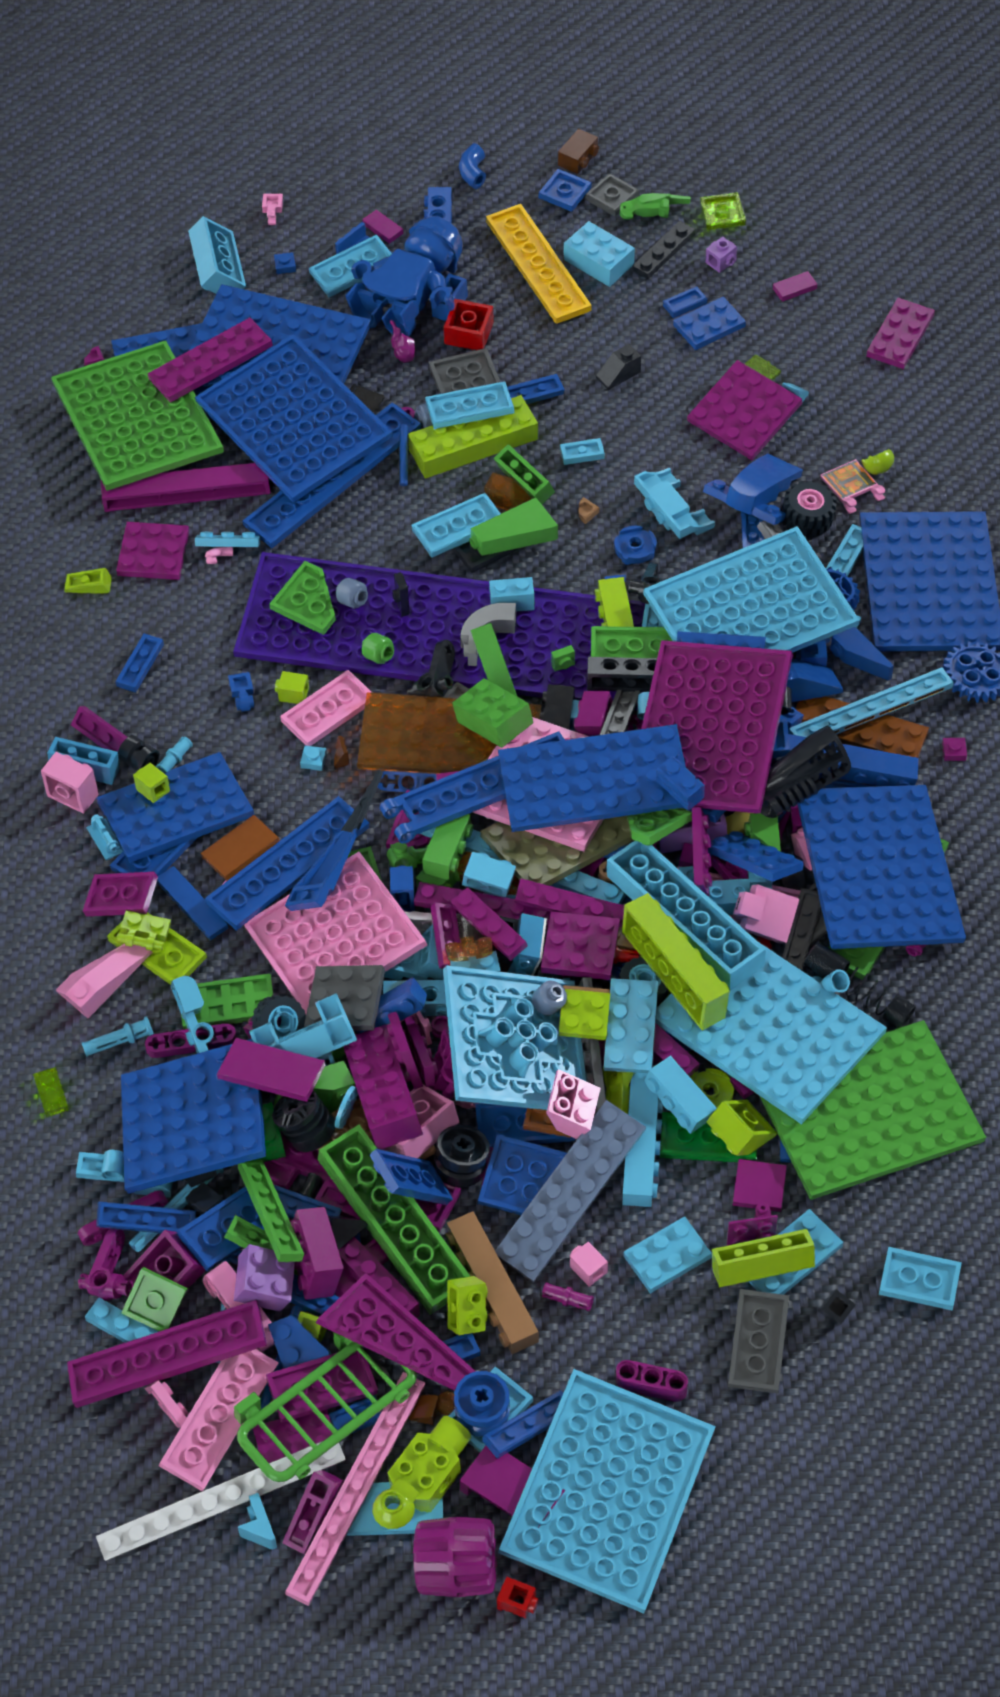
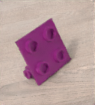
M758 1204L755 1209V1218L728 1222L727 1246L775 1236L778 1216L771 1215L770 1207L767 1204Z

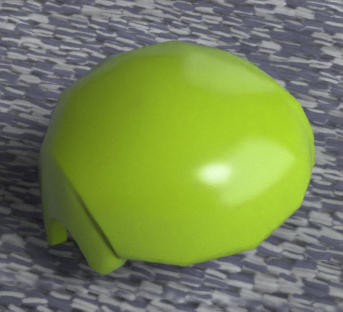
M888 449L875 456H869L868 459H862L861 462L867 472L879 475L887 472L893 465L894 454Z

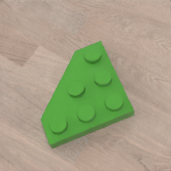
M307 561L301 564L269 604L271 610L323 635L336 620L323 569Z
M683 808L628 815L627 821L631 838L641 842L643 845H653L658 840L692 821V812Z

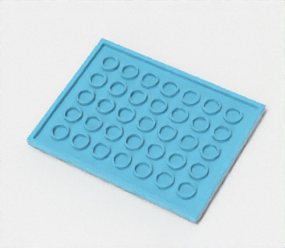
M798 526L643 589V594L672 641L677 642L678 631L766 637L765 649L788 650L793 653L859 625V618Z
M764 945L762 946L766 949L765 966L730 990L725 1019L702 1031L672 993L657 1007L656 1024L663 1030L668 1031L676 1039L801 1125L879 1041L887 1027L836 993L826 991L821 983Z
M573 1369L498 1553L644 1613L716 1426ZM557 1501V1503L555 1504V1506L551 1509V1507H552V1505L554 1504V1502Z

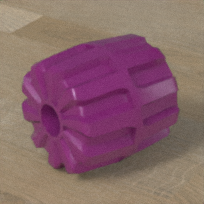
M448 1517L419 1521L415 1529L413 1548L414 1577L418 1592L422 1595L466 1597L492 1593L497 1577L495 1569L497 1566V1557L495 1556L496 1539L494 1538L495 1528L492 1521L485 1518Z

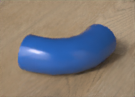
M475 143L469 146L461 155L459 170L462 179L472 188L478 189L486 179V173L478 168V164L485 159V153Z

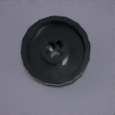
M455 1125L442 1131L437 1139L433 1158V1166L441 1180L454 1187H468L479 1182L486 1169V1161L489 1156V1142L486 1136L478 1129L467 1125Z

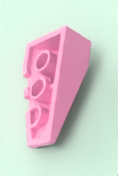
M123 944L73 972L56 991L84 1016L89 1018L153 952L146 950V947L136 945L129 947Z

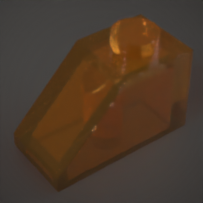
M494 472L484 487L485 493L496 507L510 510L531 500V497L512 478Z

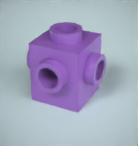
M721 237L706 248L705 263L719 273L728 266H732L737 259V246L726 238Z

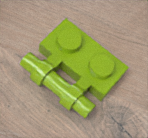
M126 911L120 927V933L117 935V942L125 943V946L129 947L136 945L146 947V950L153 951V949L162 951L171 925V919Z

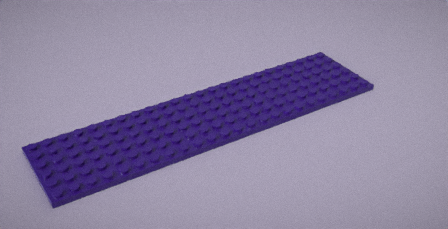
M262 552L234 647V657L344 672L349 670L352 673L417 681L423 674L429 672L436 643L449 640L455 649V658L450 675L453 685L459 682L467 688H472L482 679H487L479 654L477 666H468V657H464V648H461V630L465 621L475 611L491 605L489 581ZM304 561L322 568L336 619L324 635L270 609V602ZM399 572L403 573L408 586L410 613L403 617L392 596V590H395L394 574ZM345 578L360 581L367 587V601L359 608L353 609L339 603L336 598V587ZM533 587L534 610L516 611L515 633H495L516 694L542 698L543 691H547L548 684L574 687V700H582L584 691H587L588 657H591V627L601 626V623L604 622L603 618L599 619L598 606H600V602H596L595 595ZM629 600L634 627H642L645 603ZM371 633L381 634L390 638L393 642V657L384 664H378L366 659L362 654V642ZM572 645L575 651V665L567 669L554 671L551 665V652ZM609 691L612 700H614L617 691Z

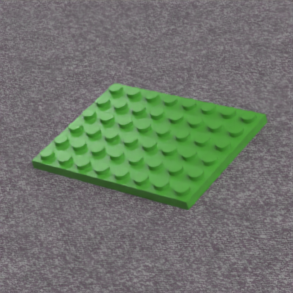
M166 340L51 377L52 383L106 491L224 452L223 445L203 408L196 402V395L193 390L170 403L149 380V372L175 359Z
M924 1020L886 1032L802 1125L759 1096L810 1200L985 1142L986 1139L980 1124Z

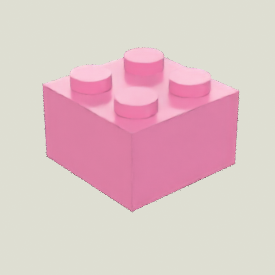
M55 752L41 770L47 796L83 814L99 795L93 769L88 764H81L73 760L69 755Z

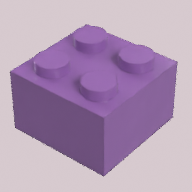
M249 1244L238 1256L234 1301L247 1303L257 1300L259 1307L281 1312L291 1301L295 1262H278L274 1250Z

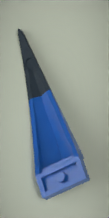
M380 769L376 772L366 792L341 831L317 862L293 887L285 904V907L290 911L322 907L327 897L334 891L383 775Z

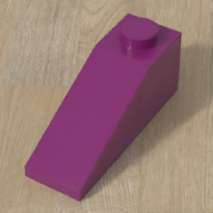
M324 1470L313 1472L282 1541L283 1544L302 1554H306L344 1480Z

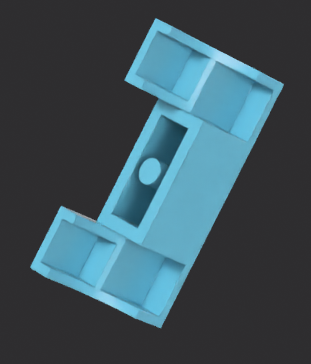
M670 468L659 472L644 471L634 476V485L644 495L646 508L655 514L659 524H663L667 530L672 529L679 539L693 532L698 536L715 527L714 520L711 521L707 517L704 508L689 513V505L675 490L680 487L681 481L671 474Z
M693 866L679 867V870L694 883ZM747 871L748 879L712 881L708 897L728 915H733L739 892H750L751 885L757 884L772 889L773 882Z
M337 993L315 1002L322 1020L278 1039L271 1022L249 1031L255 1043L313 1058L318 1057V1059L329 1057L332 1054L331 1051L352 1043L357 1038Z

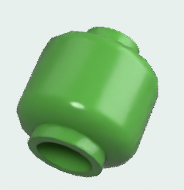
M371 633L362 642V654L366 659L378 664H384L393 657V642L390 638L381 634Z

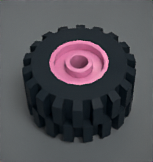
M800 481L798 485H791V489L788 488L782 506V512L786 513L784 521H782L783 524L787 525L786 528L788 530L798 526L804 537L806 535L815 537V534L818 536L823 535V532H827L833 523L837 506L836 497L833 496L834 493L832 490L828 491L827 486H821L819 482L812 483V481H807V483Z

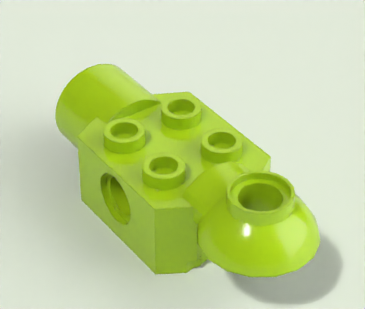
M443 1416L430 1434L417 1433L387 1472L391 1486L390 1489L381 1492L373 1503L372 1513L375 1521L380 1526L387 1529H398L405 1526L411 1521L415 1508L419 1511L432 1512L461 1473L458 1456L472 1438L470 1432L460 1422L452 1417ZM392 1503L399 1504L396 1509L387 1508Z

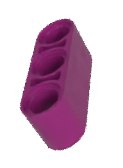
M631 1360L621 1361L616 1367L617 1387L632 1393L673 1402L682 1401L687 1395L688 1378L681 1371ZM630 1373L633 1376L631 1378H624L621 1375ZM649 1378H654L657 1380V1382L654 1384H650L646 1380ZM676 1383L680 1384L682 1387L680 1389H674L671 1387V1385Z

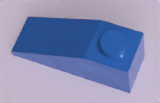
M856 627L832 636L830 649L835 657H839L845 664L889 681L892 679L894 665Z

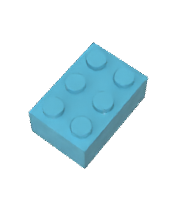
M590 221L564 242V260L608 287L614 284L634 264V247Z

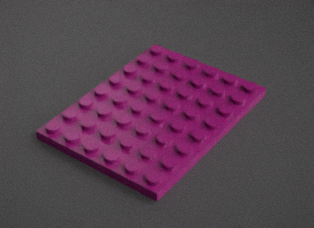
M661 640L641 729L677 724L685 766L696 776V779H699L705 785L704 798L694 806L695 808L701 807L705 809L761 814L793 657L792 651Z

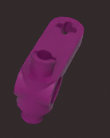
M109 1229L106 1232L90 1274L82 1273L80 1277L85 1279L79 1278L78 1280L80 1289H87L88 1294L100 1297L105 1301L119 1299L122 1295L129 1296L130 1291L127 1290H132L134 1286L132 1280H125L122 1274L113 1273L125 1243L123 1230Z

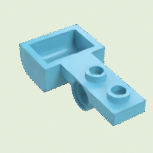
M189 976L174 979L170 987L189 1031L185 1033L190 1046H195L197 1054L208 1051L207 1044L211 1042L214 1031L210 1024L205 1022L198 1023L195 1014L201 1012L204 1004L197 983ZM198 1029H206L209 1037L206 1040L198 1039L196 1036Z
M107 1150L104 1154L79 1152L76 1178L124 1182L123 1152L119 1150ZM173 1182L134 1193L148 1195L154 1191L161 1190L166 1197L171 1198Z

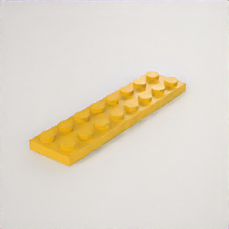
M522 204L486 216V223L556 324L592 311V305Z

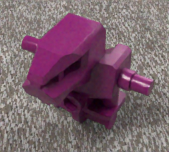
M443 1030L438 1051L432 1058L436 1062L438 1075L434 1076L435 1086H430L429 1088L435 1092L436 1090H441L444 1097L452 1099L455 1090L449 1030Z

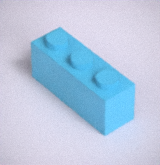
M671 1055L651 1068L644 1080L648 1089L658 1096L663 1106L672 1112L680 1126L685 1128L690 1134L706 1124V1121L717 1109Z

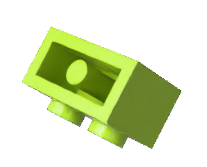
M475 1276L447 1280L448 1329L457 1335L485 1331L488 1319L486 1311L488 1290L485 1282Z

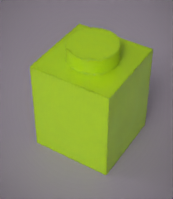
M282 671L280 679H277L275 683V692H278L279 701L299 704L307 697L309 691L308 675Z
M151 763L133 774L136 790L152 803L170 792L168 776Z

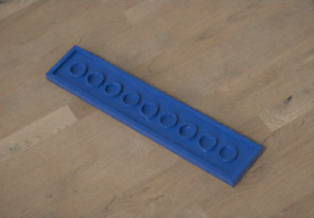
M392 402L376 415L392 431L393 437L294 503L282 491H279L245 518L243 526L250 532H254L255 536H260V540L269 547H275L400 447V425H408L409 434L422 429L421 423Z

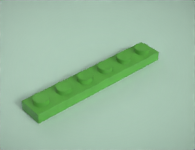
M251 1160L238 1164V1170L278 1262L302 1261L304 1252L263 1160Z

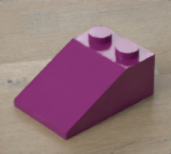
M165 1229L123 1277L125 1280H132L134 1285L141 1268L145 1267L188 1288L202 1275L205 1269L176 1235L177 1232Z

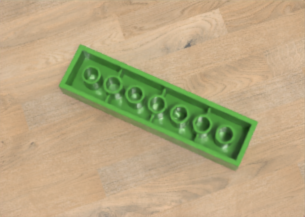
M359 1124L319 1149L318 1161L359 1218L366 1221L368 1224L366 1227L426 1311L431 1315L448 1304L447 1280L471 1276L414 1198L392 1194L386 1189L385 1181L382 1175L375 1170L374 1162L370 1157V1154L377 1148Z

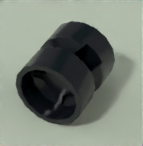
M135 735L127 737L118 750V758L127 765L132 766L136 771L149 763L156 766L160 757L159 751L145 744L144 741Z

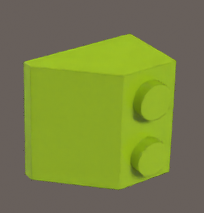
M748 1100L723 1101L706 1121L710 1125L713 1134L721 1138L726 1143L727 1149L736 1156L751 1154L778 1134Z

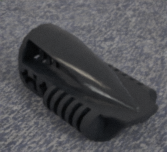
M827 725L809 735L770 767L761 814L769 818H776L783 814V811L790 810V807H795L798 802L802 803L805 798L809 799L812 794H817L820 789L838 780L850 771L851 762L848 754L831 727Z

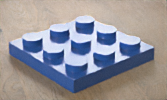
M497 1134L478 1198V1204L522 1215L567 1153Z

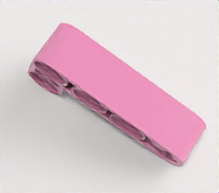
M224 1261L204 1275L202 1281L205 1288L213 1298L218 1297L226 1309L244 1304L234 1301L236 1272L228 1262ZM260 1307L267 1346L256 1350L263 1353L275 1343L268 1326L272 1322Z

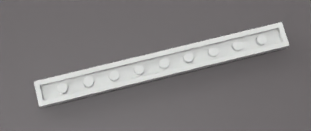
M337 1443L309 1465L311 1471L307 1476L312 1475L314 1471L324 1470L345 1461L346 1459L340 1444ZM310 1446L291 1455L298 1461L313 1448ZM287 1457L269 1463L273 1469L279 1472L293 1465ZM257 1468L97 1535L96 1539L104 1560L107 1561L250 1501L249 1496L259 1493V1496H262L299 1479L295 1475L285 1482L272 1481L260 1468Z

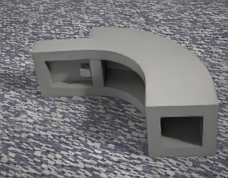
M516 603L487 605L475 611L465 621L461 630V648H464V657H468V666H477L478 651L470 630L492 623L495 633H515Z

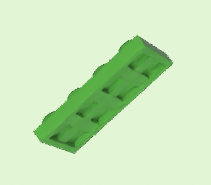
M271 974L198 983L197 986L204 1004L201 1012L195 1014L198 1023L205 1022L211 1026L248 1022L254 1015L253 1011L257 1008V1004L263 1001L264 998L272 997L271 995H273ZM182 1018L183 1030L188 1028L185 1020Z

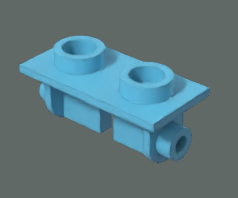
M98 814L92 816L91 825L86 827L105 860L121 854L123 851L106 818L104 819Z

